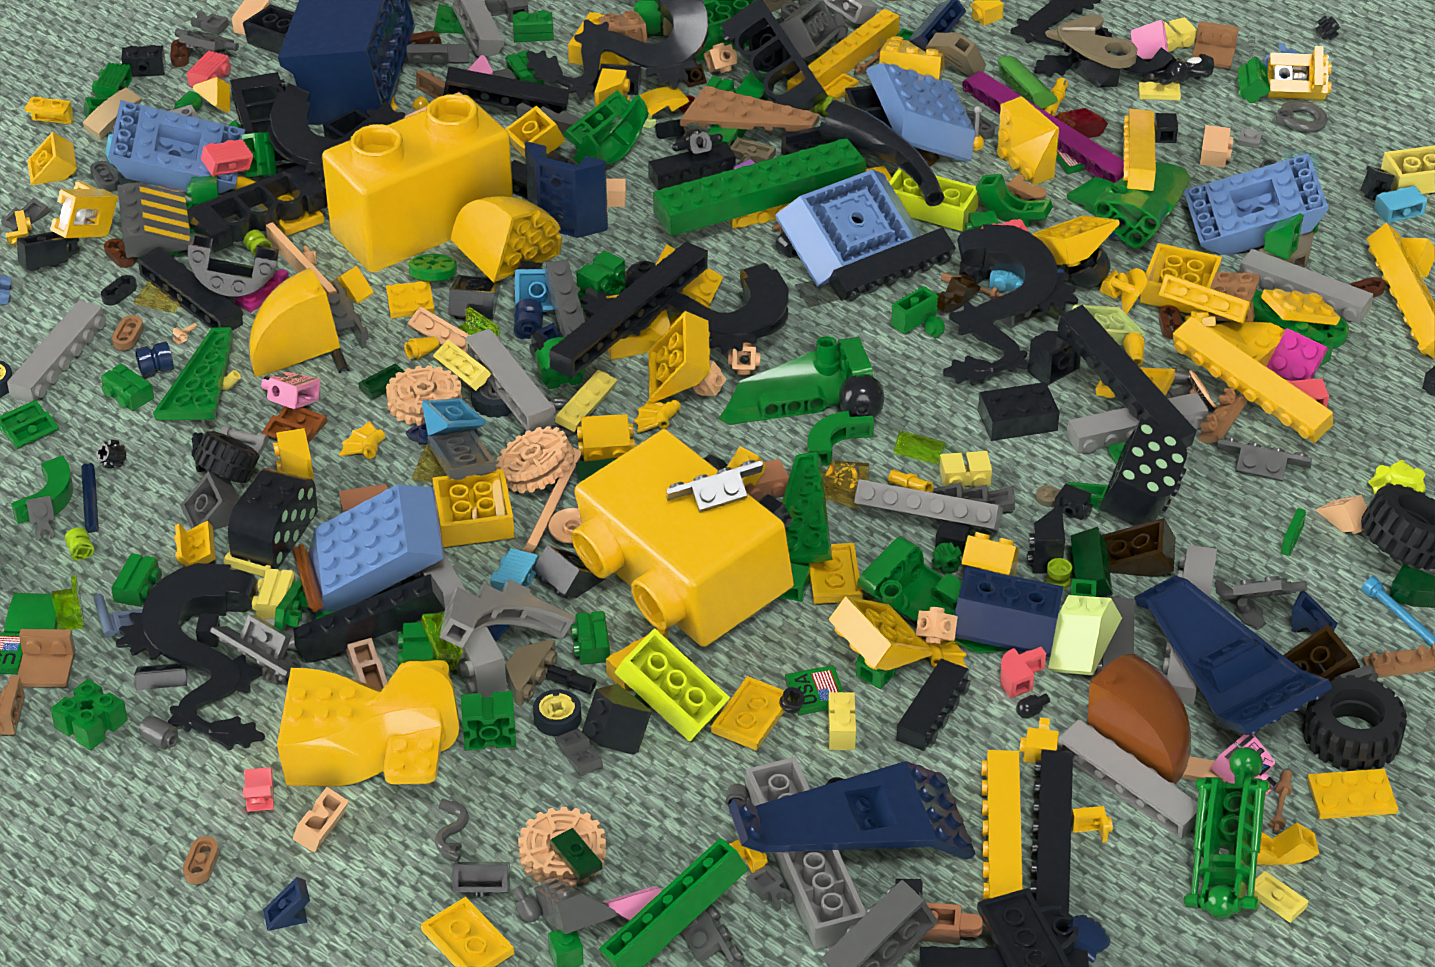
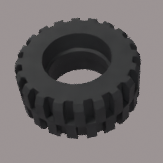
M1388 484L1379 488L1362 515L1361 523L1365 535L1369 536L1370 541L1379 547L1378 549L1405 565H1412L1417 569H1435V499L1429 498L1421 491H1415L1414 488L1403 487L1399 484Z
M1347 675L1346 678L1337 676L1332 678L1330 682L1332 689L1323 693L1324 695L1321 698L1308 701L1303 723L1304 739L1306 744H1310L1309 749L1314 755L1320 754L1319 759L1324 763L1330 761L1333 763L1332 767L1340 769L1341 766L1347 767V771H1356V769L1371 770L1373 766L1375 769L1384 767L1385 762L1387 764L1391 763L1395 759V755H1398L1407 724V713L1398 696L1395 697V692L1389 687H1383V683L1377 680L1373 682L1369 680V677L1362 676V678H1356L1355 675ZM1356 717L1368 722L1373 727L1356 729L1342 724L1336 718Z

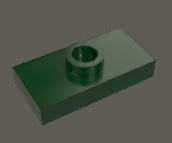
M395 363L358 382L359 389L373 400L386 393V386L390 384L389 380L391 378H396L398 372L404 373L405 371Z
M574 828L550 839V846L579 881L603 869L600 859Z

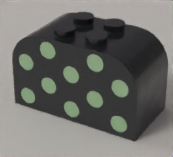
M1141 418L1122 448L1099 509L1134 526L1154 521L1161 511L1166 512L1171 502L1170 497H1175L1181 486L1178 481L1181 482L1187 470L1184 468L1187 459V449L1181 439L1173 433Z
M264 468L237 501L230 515L228 524L230 555L244 561L250 560L251 563L258 565H269L271 569H278L318 512L314 481L290 473Z

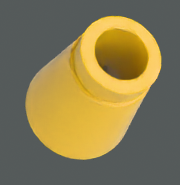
M1129 333L1124 337L1122 343L1124 350L1137 365H1142L1144 362L1145 340L1139 333Z
M435 336L411 338L404 344L405 354L409 359L418 360L439 349V341Z

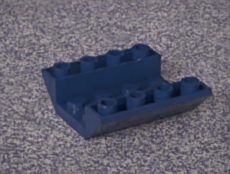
M526 141L525 158L528 201L545 210L558 222L561 229L559 230L560 234L580 238L607 231L606 161L586 156L580 165L577 166L547 158L546 146ZM555 178L559 179L562 184L558 183Z
M966 566L955 616H958L955 638L1008 649L1015 648V650L1022 652L1042 647L1046 652V657H1050L1064 586Z

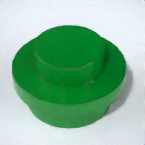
M930 316L925 320L924 328L928 335L938 338L944 333L945 324L940 317Z

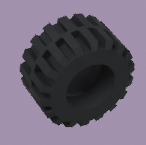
M206 431L193 458L201 467L217 476L237 483H247L260 455L252 447L233 437L215 431Z

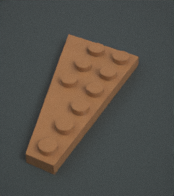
M704 86L680 119V126H688V123H698L699 127H707L708 124H718L720 128L753 129L754 126L765 127V130L782 127L786 131H799L815 127L819 122V114L771 101L756 99L751 96L736 94L731 91Z

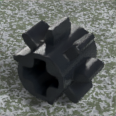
M1323 16L1317 21L1319 26L1315 29L1324 40L1326 38L1331 40L1339 35L1337 30L1341 27L1333 16L1330 18Z
M109 439V442L103 441L97 449L98 462L104 463V468L121 467V464L126 459L125 446L119 445L118 440Z

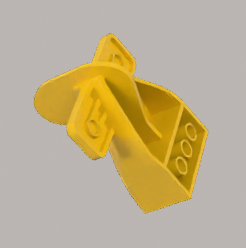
M441 660L401 663L382 691L369 684L335 673L308 668H291L277 742L286 786H345L364 781L383 771L385 780L390 784H428L433 782L438 775L440 752L451 747L459 733V714L448 663Z

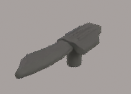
M1219 580L1215 581L1216 593L1222 596L1223 590H1233L1227 584ZM1251 599L1228 600L1237 607L1234 612L1246 625L1252 626L1257 630L1266 625L1262 610Z

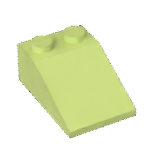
M1083 305L1119 345H1122L1124 337L1129 333H1139L1141 336L1146 334L1120 307Z
M1068 595L1058 614L1048 666L1049 670L1060 673L1094 674L1122 620L1111 598Z

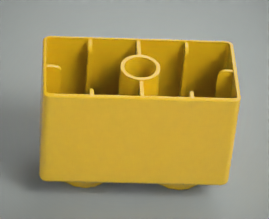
M468 95L440 96L431 101L426 110L392 124H376L362 127L353 134L349 141L329 148L322 154L331 234L369 272H377L450 241L456 217L466 204L486 197H513L509 133Z
M662 429L575 486L574 492L582 524L572 531V543L583 564L595 576L605 579L615 573L631 587L634 601L639 610L654 627L666 631L676 625L698 645L705 647L794 586L784 523L748 493L745 499L700 513L693 493L667 501L666 489H670V485L677 482H683L684 484L693 482V479L697 476L706 474L709 477L717 474L718 470L668 430Z

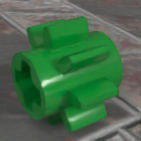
M951 542L939 544L932 552L934 558L931 561L935 569L941 568L942 571L949 573L955 571L962 563L960 559L962 553L959 547H954Z

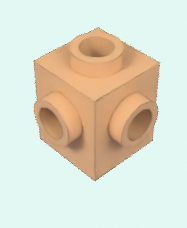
M724 43L712 46L713 49L704 54L710 73L719 70L721 74L732 71L731 67L737 64L738 57L732 44L726 46Z
M743 343L742 351L733 349V352H729L728 365H732V370L737 371V375H751V371H756V366H760L761 353H756V347H752L751 343ZM742 356H747L749 358V362L747 364H742L740 362Z
M710 360L711 371L709 375L703 378L698 385L693 386L694 391L701 396H716L727 380L720 367L712 360Z
M930 607L929 611L919 610L916 636L925 637V642L940 644L941 640L954 641L958 616L944 613V608Z

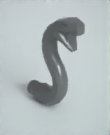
M441 799L439 809L455 815L458 819L456 822L446 825L438 831L435 836V845L445 859L457 862L461 858V853L456 851L462 847V844L446 843V838L461 831L466 826L469 815L462 804L453 800Z

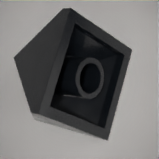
M1080 61L1073 68L1074 73L1097 88L1118 87L1120 69L1111 68L1096 61Z

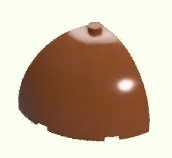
M1125 654L1116 658L1090 681L1088 725H1091L1106 739L1114 741L1126 753L1134 755L1146 767L1154 769L1166 781L1176 785L1186 771L1191 754V729L1183 701L1167 677L1148 661L1136 654Z

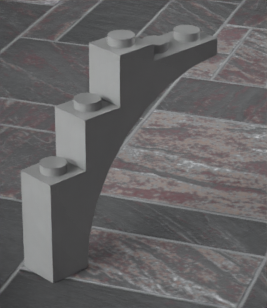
M508 579L502 591L483 583L476 596L457 587L446 606L439 638L463 648L474 631L485 626L508 624L529 627L563 639L574 621V615L530 595L531 589Z

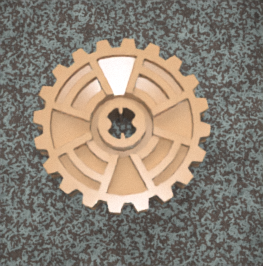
M427 365L426 368L416 366L415 369L407 368L404 373L398 372L396 378H391L389 380L390 384L386 386L387 406L390 414L396 416L398 421L405 420L406 424L409 425L416 423L419 426L426 423L422 407L423 400L462 399L461 381H458V376L452 375L450 370L443 371L442 367L432 368V366Z
M547 426L545 429L539 427L532 432L530 430L526 431L525 435H519L515 437L516 440L514 442H509L507 448L500 451L501 456L496 459L498 463L496 468L504 469L507 488H510L511 491L515 492L518 490L519 493H524L526 490H529V492H534L535 489H544L547 484L555 483V479L562 478L565 475L564 471L571 468L570 463L574 462L573 455H575V452L564 431H560L557 427L552 430L551 426Z
M561 807L559 811L550 808L546 814L539 812L536 814V819H529L526 822L527 828H522L520 831L521 838H518V846L520 847L519 857H522L520 865L521 867H526L524 870L527 876L533 875V881L536 883L549 878H557L577 887V882L580 881L550 846V839L571 828H574L600 859L602 866L604 865V860L602 859L606 857L604 829H599L600 822L597 819L591 820V814H580V809L574 808L572 811H568L567 807ZM589 876L581 880V882H583L584 884L589 881Z

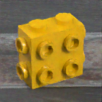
M628 414L581 417V426H577V439L582 440V442H578V450L581 451L580 456L584 457V462L618 458L635 447V440L630 439V437H634L633 423L628 424Z

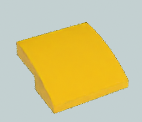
M671 86L656 88L639 95L646 103L650 116L666 106L673 112L689 102L688 98L679 88L673 90Z

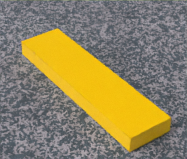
M1165 274L1159 292L1160 296L1240 323L1245 322L1251 304L1250 301L1170 274Z

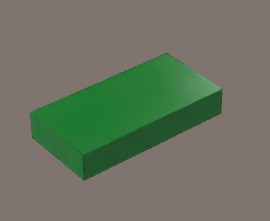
M1297 508L1283 538L1281 554L1291 555L1303 530L1306 510Z

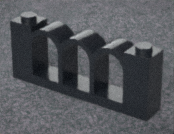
M755 0L721 24L724 30L721 33L727 43L732 42L740 55L749 62L752 73L761 83H764L765 92L773 103L801 110H810L828 97L763 0ZM767 25L771 26L776 33L774 38L754 51H744V44L750 37ZM784 46L791 55V58L768 73L758 72L760 63ZM799 67L806 79L782 95L773 94L774 85Z
M274 72L230 80L231 93L242 129H245L244 135L268 132L271 123L270 112L278 92L284 93L286 89L284 79L281 80L279 73ZM274 149L275 162L284 160Z
M298 165L187 209L189 226L196 234L213 237L211 250L215 253L232 246L233 242L244 241L246 234L252 230L266 231V225L269 223L278 226L280 219L285 221L299 219L306 211L311 214L328 207L326 189L310 173H306L302 165ZM287 193L294 198V200L290 201L277 199V197ZM263 204L268 210L257 212L250 208ZM234 214H236L241 219V221L238 222H227L223 220L224 218H227Z

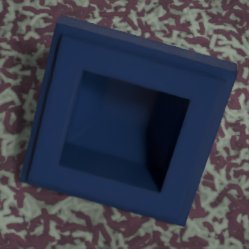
M551 323L536 331V333L540 332L546 341L561 337L555 323Z

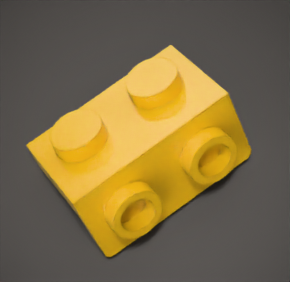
M31 97L25 106V112L31 113L32 120L72 124L74 120L71 101Z
M208 520L188 531L180 523L175 525L176 535H174V540L177 545L175 555L181 565L209 564L216 559L213 526Z

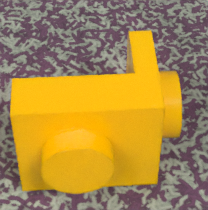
M24 210L15 211L18 231L6 233L8 245L17 246L16 238L29 236L28 230H32L30 217L25 218Z
M1104 806L1072 809L1071 828L1073 833L1099 830L1102 842H1108V834L1112 832L1113 825L1111 817L1106 815Z
M739 839L729 843L737 850L740 857L745 859L752 873L768 863L766 853L741 846Z

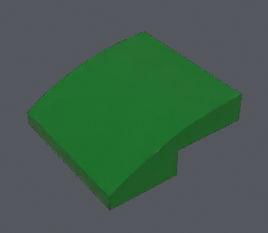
M439 4L433 31L437 33L465 34L453 8Z
M1094 177L1069 192L1067 199L1072 203L1083 204L1085 211L1094 214L1093 209L1096 199L1114 183Z
M37 400L0 415V430L16 449L59 430L58 425L49 412H44Z
M14 593L8 609L4 632L20 633L21 629H57L58 618L61 617L63 610L64 594Z

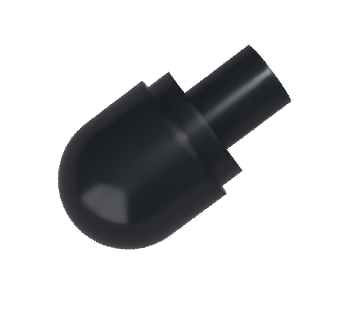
M1046 693L1039 697L1035 694L1029 695L1017 703L1016 712L1022 718H1031L1039 714L1043 710L1044 705L1050 703V697Z

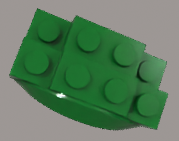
M618 90L570 126L563 134L578 148L573 159L578 164L586 156L606 161V165L620 161L632 149L641 133L643 125L648 118L647 105L638 94L630 102Z

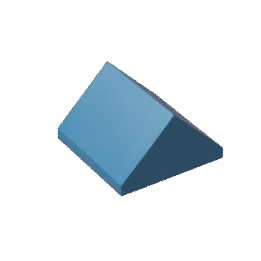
M546 269L515 270V306L520 300L534 299L541 303L543 312H554L545 279Z
M461 398L423 400L422 402L428 436L467 429L475 430L485 425L486 421Z

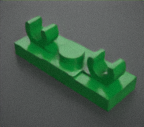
M294 581L276 607L274 626L284 631L287 625L298 627L299 621H302L301 606L309 607L301 581Z

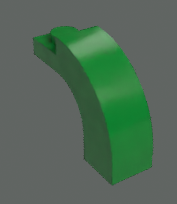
M1002 174L983 175L976 186L979 198L987 210H994L996 217L1005 222L1020 219L1026 227H1030L1034 219H1046L1053 208L1051 199L1026 201L1017 198L1008 190Z
M843 411L824 417L809 432L807 453L817 451L821 457L822 466L832 465V447L836 443L846 439L873 437V416L850 417L849 411Z
M63 455L41 463L43 477L47 483L42 490L11 503L14 519L18 524L30 521L26 500L51 496L54 516L61 512L71 500L74 488L69 464Z

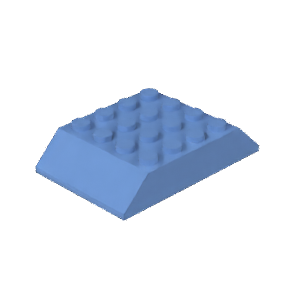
M880 63L867 68L866 72L894 131L913 147L964 162L971 161L975 130L951 82L935 79L931 75L918 74L911 69L905 70L895 64Z
M397 484L315 528L308 555L323 601V608L315 612V620L318 612H323L324 610L338 611L361 602L445 558L433 488Z

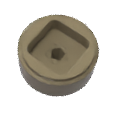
M1041 486L1036 491V501L1042 506L1052 507L1055 503V497L1060 491L1054 486Z

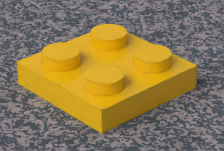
M417 281L386 285L390 318L413 316L419 307L435 314L430 282Z

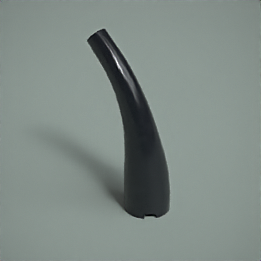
M833 100L827 106L825 112L829 114L826 122L821 121L820 124L821 138L829 142L847 138L858 152L888 161L911 176L920 187V192L928 206H937L943 202L944 194L932 169L920 153L901 135L880 119L854 105Z

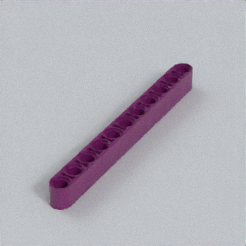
M982 71L974 73L962 82L965 92L971 93L972 97L980 102H984V105L999 115L1002 103L1021 97ZM1028 101L1059 128L1057 150L1061 149L1063 154L1066 153L1073 160L1076 159L1077 163H1082L1085 166L1083 169L1095 177L1108 180L1114 184L1124 177V160Z

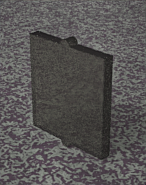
M814 281L795 285L800 298H803L809 308L840 300L830 283L819 287L816 286Z

